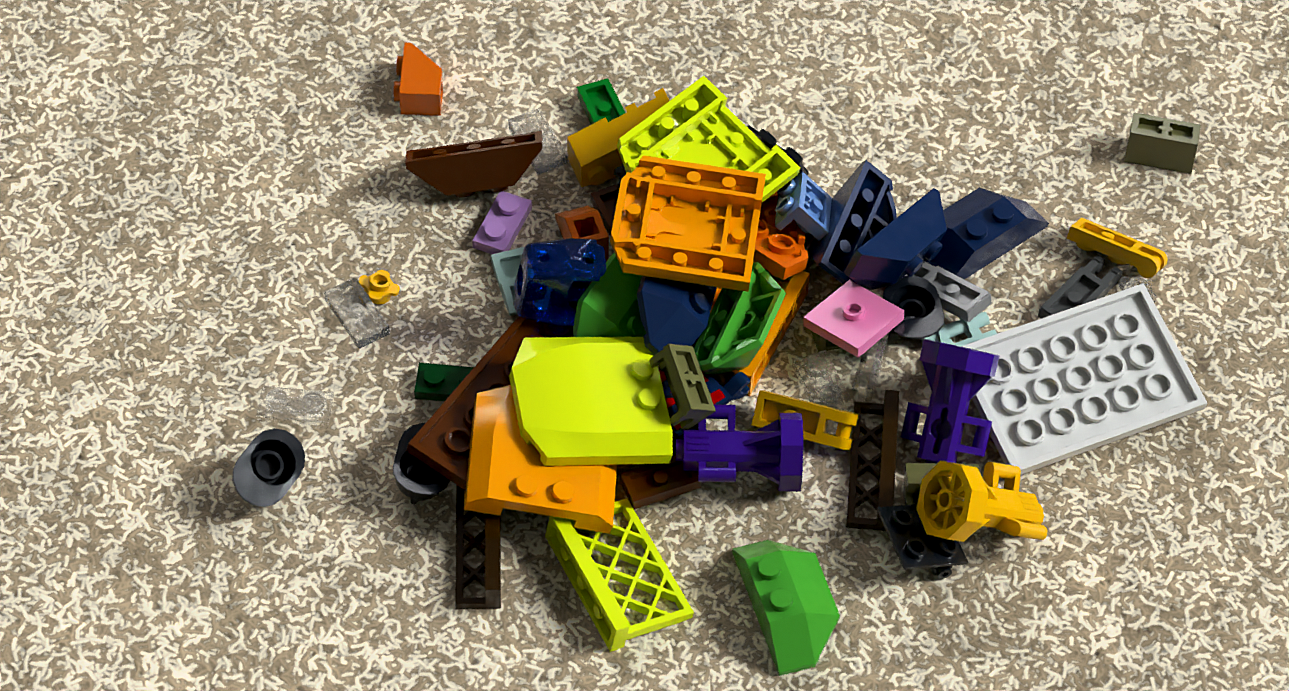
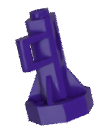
M923 340L919 360L922 361L931 389L929 406L908 402L900 436L901 438L920 443L918 458L925 459V463H938L939 461L956 463L958 452L985 456L992 421L967 416L970 400L992 377H995L1000 355L933 340ZM920 413L927 414L922 435L916 433ZM965 423L976 425L972 446L960 444Z
M714 405L716 411L698 423V430H684L683 439H676V461H683V471H698V482H736V472H756L777 483L779 491L801 492L803 476V418L801 413H779L778 420L756 431H735V405ZM706 419H728L727 431L706 430Z

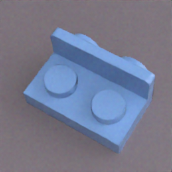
M802 172L777 192L775 227L782 230L792 220H795L797 226L804 233H810L820 241L829 233L832 197Z

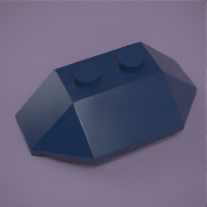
M867 160L859 165L832 198L829 233L820 241L814 237L808 250L816 264L841 284H845L848 280L853 281L844 271L855 252L897 218L896 207L891 191H893L892 180Z
M933 188L855 252L844 273L855 283L871 291L895 284L906 274L912 277L921 268L925 258L931 261L942 249L943 245L940 243V240L947 231L940 192Z
M978 188L943 210L947 231L940 240L943 247L931 261H928L926 258L923 261L934 267L939 266L965 280L1048 227L1049 222L1026 201Z
M642 276L637 291L640 319L646 332L643 336L645 347L652 354L656 355L667 344L692 346L707 327L717 287Z

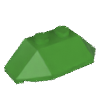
M615 253L610 256L578 300L573 325V337H643L646 334L640 319L637 291L642 275L623 273Z
M755 262L752 265L748 292L722 288L714 304L707 327L699 336L694 347L703 375L722 374L748 367L768 335L786 293L759 262Z
M771 540L732 548L733 556L778 675L781 676L815 667L840 618L816 553Z

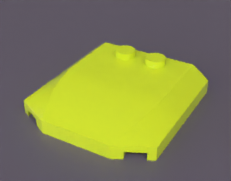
M702 76L620 137L617 143L626 173H632L644 155L766 174L762 202L796 177L801 167L779 146L775 145L770 149L725 106L728 98L705 76Z
M533 337L523 339L509 378L520 436L527 445H534L541 454L540 461L544 466L670 463L673 455L672 426L658 366L651 368L649 360L654 354L645 347L644 338Z

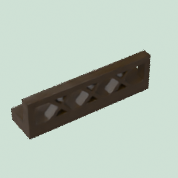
M885 390L883 404L854 402L853 413L858 414L856 426L852 427L846 528L886 531L878 512L876 513V519L854 516L855 508L865 501L875 510L877 507L894 505L900 391ZM861 413L882 415V423L870 430L861 422ZM860 431L864 434L861 438H859ZM881 433V440L876 436ZM869 440L880 449V453L870 460L859 451V447ZM858 461L862 464V466L859 467V468H858ZM877 463H879V470L875 467ZM866 471H869L878 479V484L868 491L857 482V478ZM856 491L861 495V496H859L857 499H856ZM876 493H878L877 500L873 497Z
M456 485V609L501 608V515L483 514L474 511H468L464 515V489ZM474 516L485 524V529L476 537H473L464 529V525ZM464 539L469 542V543L466 544L465 546H464ZM473 548H476L485 555V561L475 569L464 561V556ZM466 571L468 575L463 579V573ZM483 571H485V578L481 575ZM474 579L485 587V597L463 598V589Z

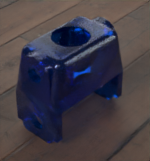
M573 238L527 244L524 247L514 282L515 297L513 305L518 316L554 325L573 326L576 309L571 308L568 303L572 301L578 302L590 281H599L600 277L605 274L606 259L604 247L597 244L595 239Z

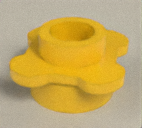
M378 270L370 276L362 275L358 281L359 286L364 288V297L373 304H385L390 300L391 296H397L400 291L399 285L392 282L390 273L385 270Z

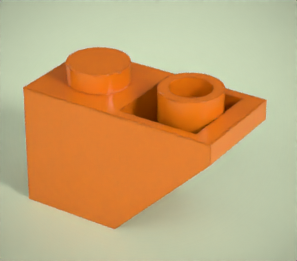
M404 42L403 56H397L396 73L397 76H401V80L394 82V101H400L401 114L441 116L443 99L442 69L410 42Z
M584 206L555 214L557 225L574 268L579 270L608 261L609 236L597 209Z

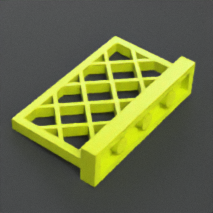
M627 498L614 502V515L622 512L628 521L626 529L613 524L610 534L622 538L618 548L599 542L598 539L601 532H596L593 539L578 534L577 530L573 528L574 520L550 516L545 534L548 543L610 652L624 647L625 641L686 621L691 619L694 614L693 609ZM626 540L642 545L645 550L643 557L624 551L623 547ZM594 550L614 557L610 568L594 562L591 557ZM618 559L638 566L635 577L614 570ZM643 568L659 574L662 579L660 586L639 579ZM610 579L631 586L626 597L610 590L608 587ZM637 588L656 595L652 606L631 599L634 589ZM661 597L675 602L679 610L668 613L656 608ZM629 608L647 615V618L644 622L631 626L625 616V611Z

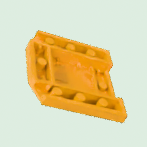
M643 155L632 173L627 172L621 179L612 225L610 243L622 272L748 292L766 174Z
M511 385L477 393L474 400L464 510L500 516L503 508L571 519L574 520L573 528L610 534L613 527L617 464L544 466L540 461L541 454L533 444L527 445L520 436Z

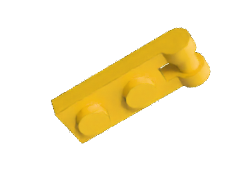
M1080 218L1070 226L1066 238L1076 242V246L1083 250H1096L1108 255L1107 258L1114 263L1130 264L1137 267L1138 273L1144 278H1152L1166 266L1168 260L1167 255L1162 250L1084 218Z
M759 390L751 423L752 426L762 428L778 420L779 413H801L803 418V439L843 450H850L852 439L849 437L852 425L856 426L858 414L766 390ZM828 420L838 422L836 434L826 433Z

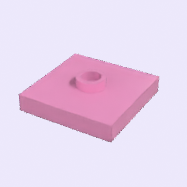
M848 280L803 317V326L859 358L904 320V310L857 283Z

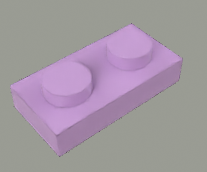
M504 191L499 192L473 239V248L490 254L510 250L532 209V200Z

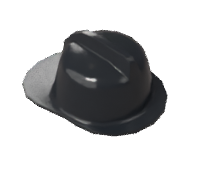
M904 276L897 283L887 286L884 290L883 299L904 310V320L892 329L899 336L909 339H922L934 335L943 326L944 313L938 291L927 279L919 276Z
M425 423L412 425L403 432L393 463V475L396 479V484L400 491L410 498L413 505H416L419 500L424 501L433 498L446 489L450 482L449 479L406 451L408 443Z
M273 428L260 433L241 454L233 468L232 481L237 493L244 501L253 506L268 507L275 505L285 496L305 466V452L302 444L295 435L283 429Z

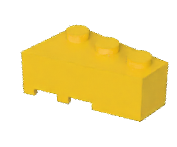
M664 88L654 92L656 98L637 107L634 102L625 107L627 113L609 122L605 117L567 137V158L581 187L591 184L599 185L609 179L616 178L614 169L622 165V159L617 148L619 138L670 101Z

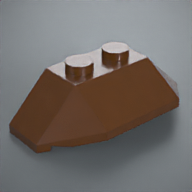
M535 131L506 137L406 151L405 165L408 171L446 196L455 195V197L462 198L473 195L475 191L482 190L502 192L507 190L509 186H514L543 149L542 131Z

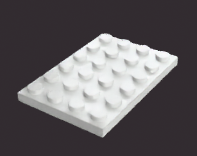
M1144 283L961 346L1000 355L995 377H992L972 400L981 418L992 421L990 436L1004 464L1018 466L1021 470V475L1201 411L1207 405L1204 395Z

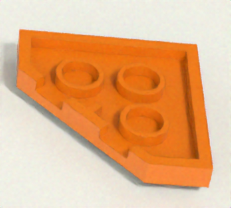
M775 192L761 204L753 262H759L773 276L785 280L806 270L808 251L805 250L804 246L805 233L797 226L795 220H792L782 230L775 227V209L778 200V194Z

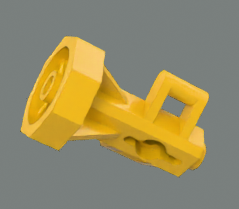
M939 461L922 478L916 510L927 535L964 542L974 532L985 526L998 529L1012 536L1044 540L1047 536V528L1041 525L1044 512L1035 494L1019 491L1021 470L1018 466L987 462L984 466L982 478L977 467ZM999 478L1005 479L1004 489L998 488Z

